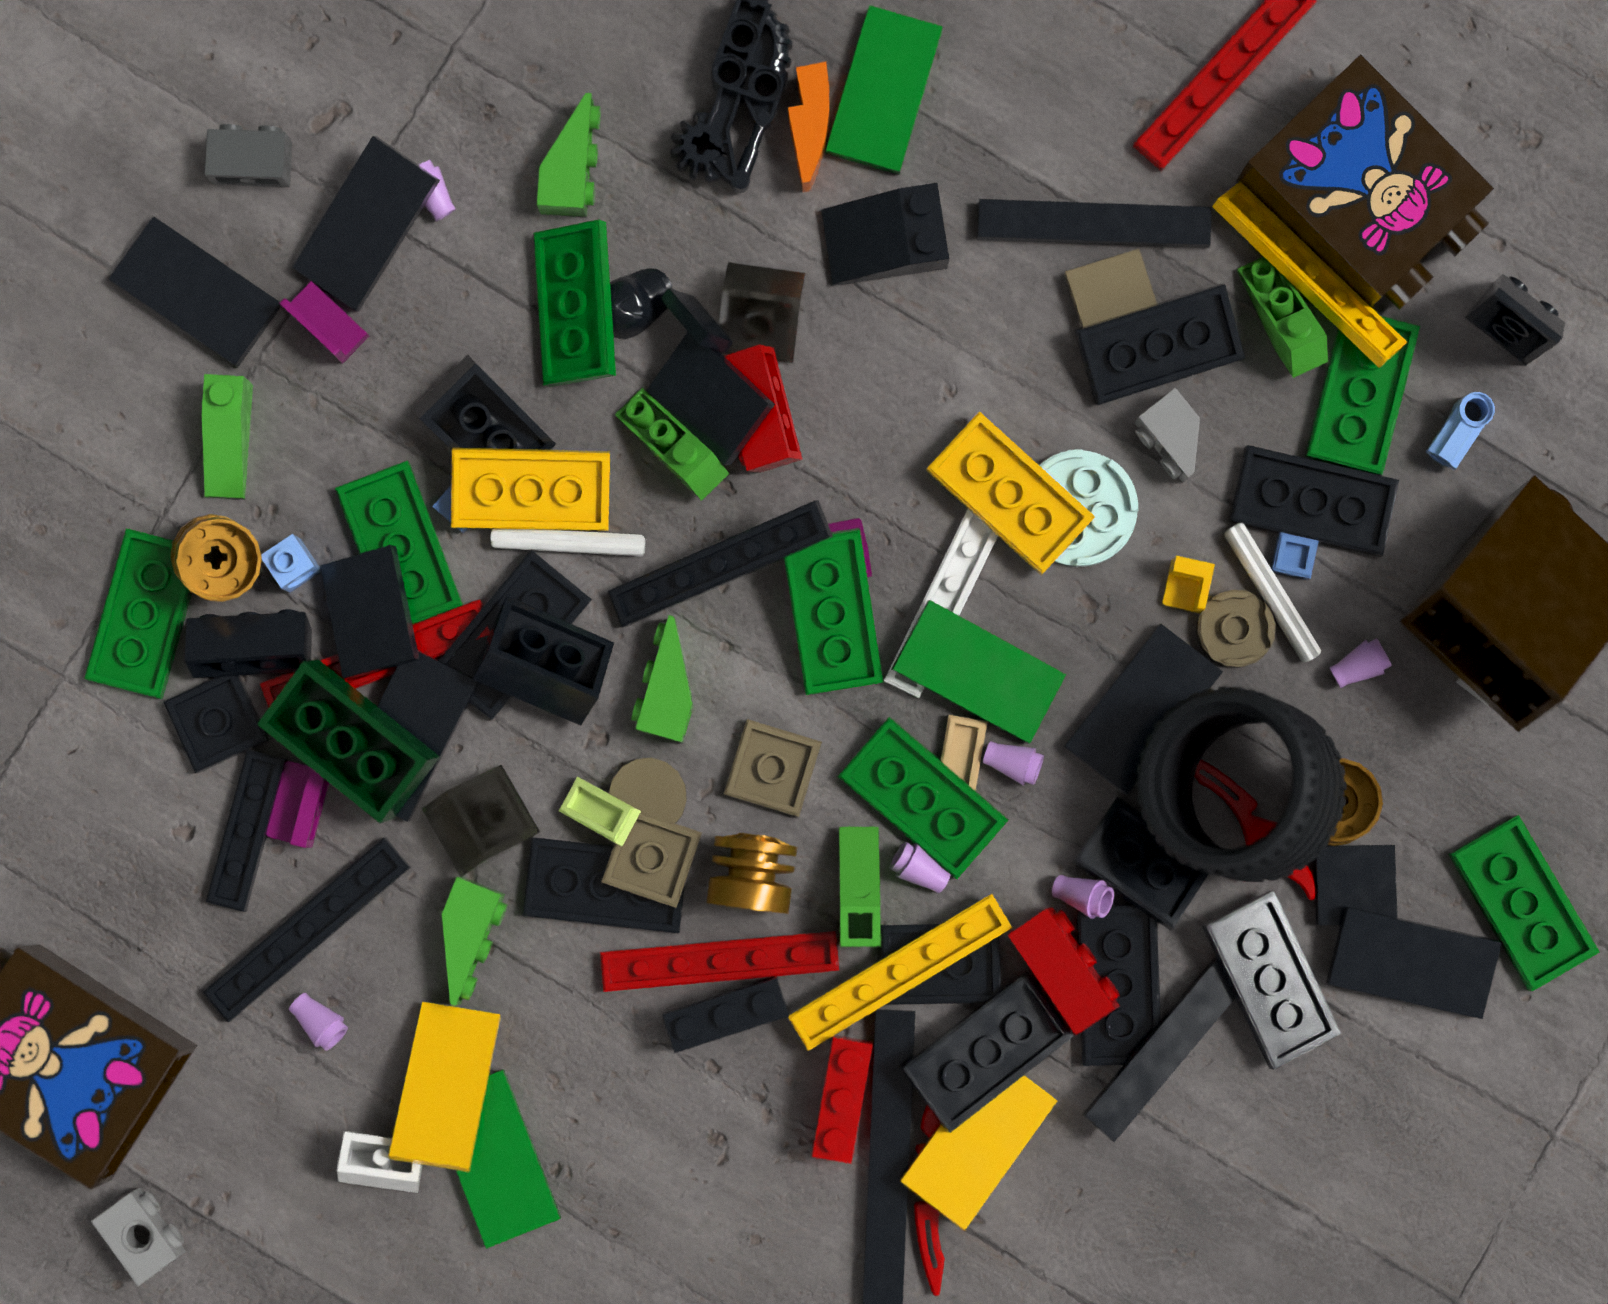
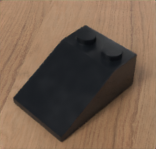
M938 183L898 188L821 209L833 286L944 270L948 267L949 253Z
M1502 274L1492 283L1465 318L1524 365H1528L1560 342L1563 338L1565 322L1558 317L1559 313L1552 305L1545 301L1538 302L1528 294V288L1523 282L1515 277L1510 276L1508 278Z
M469 355L464 357L413 408L419 419L451 450L452 448L551 450L556 445Z

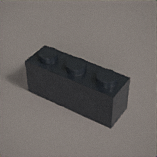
M285 609L272 614H259L256 612H243L238 616L205 614L199 618H188L186 622L185 663L193 678L296 672L303 661L311 660L312 628L305 612Z
M776 976L667 1011L662 1016L673 1051L677 1053L788 1017L789 1011L778 977Z

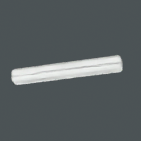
M1238 523L1229 528L1224 533L1225 538L1263 600L1271 609L1274 618L1300 660L1305 663L1319 656L1321 653L1320 647L1245 525Z
M492 528L490 537L491 546L497 549L639 557L643 556L645 552V537L638 534Z

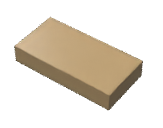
M948 715L941 761L976 790L987 721Z

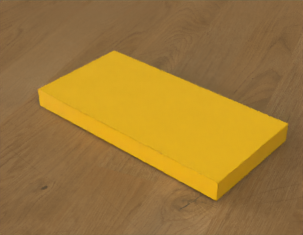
M980 411L926 469L927 472L1040 575L1052 565L1095 518L1088 509Z
M452 448L451 528L608 531L610 451Z
M422 1002L391 1142L390 1159L466 1172L470 1171L501 1020L500 1014Z
M1024 1075L951 1133H948L940 1124L899 1182L960 1229L966 1230L1054 1107L1057 1100Z

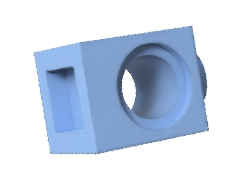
M291 534L261 554L263 562L279 586L289 593L321 573V568L303 541L294 534Z

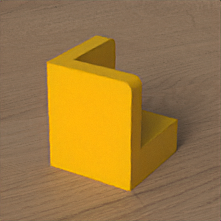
M1176 555L1170 563L1162 604L1199 614L1203 612L1206 608L1215 564Z

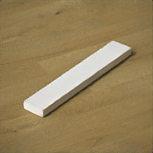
M967 509L884 682L917 698L920 697L924 687L891 670L928 600L960 615L998 537L969 509Z

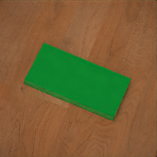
M869 5L827 144L826 154L900 175L943 26Z
M598 219L534 232L543 385L553 387L616 376L606 222Z
M1381 316L1407 343L1380 368L1337 329L1305 454L1306 458L1380 476L1383 475L1420 326Z
M408 460L335 488L359 554L388 545L396 546L412 625L464 605Z
M126 528L84 679L163 699L192 592L183 585L174 573L170 559L173 540Z
M860 528L831 532L833 538L784 558L806 695L883 683Z
M928 600L891 669L1027 744L1031 743L1066 676L1065 673L931 600Z
M888 717L838 776L956 879L961 876L1009 820L891 717Z
M1519 815L1509 818L1448 854L1498 940L1502 943V947L1528 991L1533 992L1600 953Z
M503 1069L490 1074L470 1171L456 1170L486 1249L561 1219L559 1209L506 1072Z

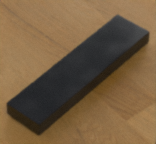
M247 749L206 902L243 912L247 911L267 837L266 832L283 769L288 759Z

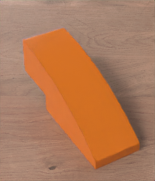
M826 62L796 67V82L801 105L788 107V120L802 192L811 190L826 146L829 125V79Z

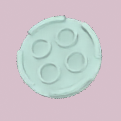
M1083 449L1064 451L1053 455L1041 463L1039 466L1095 516L1054 562L1072 567H1086L1099 564L1114 556L1129 540L1134 530L1138 513L1136 490L1125 470L1114 460H1110L1098 453L1083 451Z

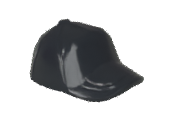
M655 268L643 269L610 282L613 335L615 338L628 339L642 333L667 310L668 307L662 302L661 298L668 288L673 289L669 278L661 270Z

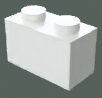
M344 1132L337 1169L338 1181L418 1193L423 1164L390 1159L389 1152L392 1138Z

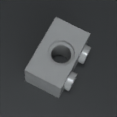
M141 1188L130 1192L91 1221L138 1287L186 1252L182 1246L184 1239L174 1225H167L158 1213L161 1211L157 1200L151 1193L147 1191L144 1193ZM137 1224L148 1228L150 1232L148 1244H142L135 1238L134 1230Z

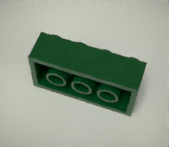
M319 659L303 661L257 723L259 727L378 823L395 818L440 758L439 755Z

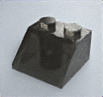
M728 262L722 288L719 326L734 343L727 353L724 354H731L761 344L774 348L777 361L793 363L805 273Z
M502 764L445 791L422 808L460 877L491 862L540 833Z

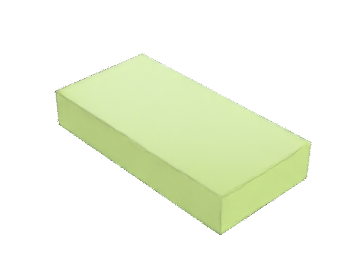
M579 777L574 781L559 809V812L621 846H623L641 813L640 810Z

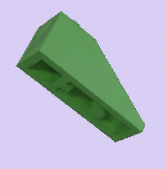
M204 374L202 438L205 497L245 499L253 384L244 376Z

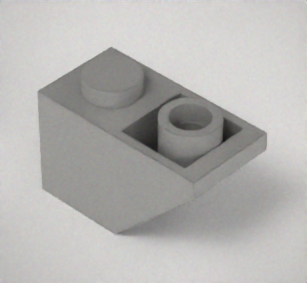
M1174 388L1137 418L1134 422L1138 427L1135 433L1148 449L1154 447L1163 459L1160 460V464L1166 473L1173 479L1178 477L1184 483L1195 472L1200 417L1179 391Z

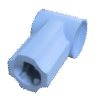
M1473 392L1460 398L1453 405L1451 414L1426 450V453L1441 465L1456 470L1483 427L1492 420L1495 413L1492 399L1482 392ZM1467 402H1473L1479 406L1481 417L1478 421H1472L1466 416L1465 406Z

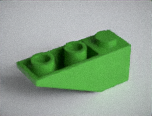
M585 93L539 166L537 207L540 214L587 217V205L594 206L595 182H589L590 167H597L598 145L592 144L593 129L599 130L601 110L600 106H594L592 93Z
M1265 257L1238 268L1237 272L1265 331L1291 376L1294 378L1327 363V334L1295 286Z
M643 388L615 414L701 501L729 474L714 453Z
M668 615L666 624L661 622L658 624L653 645L659 646L655 661L648 660L642 680L643 683L648 684L644 699L637 698L631 720L637 722L636 730L683 743L694 705L677 622L674 616Z
M839 827L840 947H881L879 827Z
M456 877L442 912L450 1004L454 1006L460 1005L463 999L469 1001L478 980V978L472 976L478 962L485 963L493 941L487 939L493 925L500 926L508 906L502 903L505 896L504 893L464 877Z

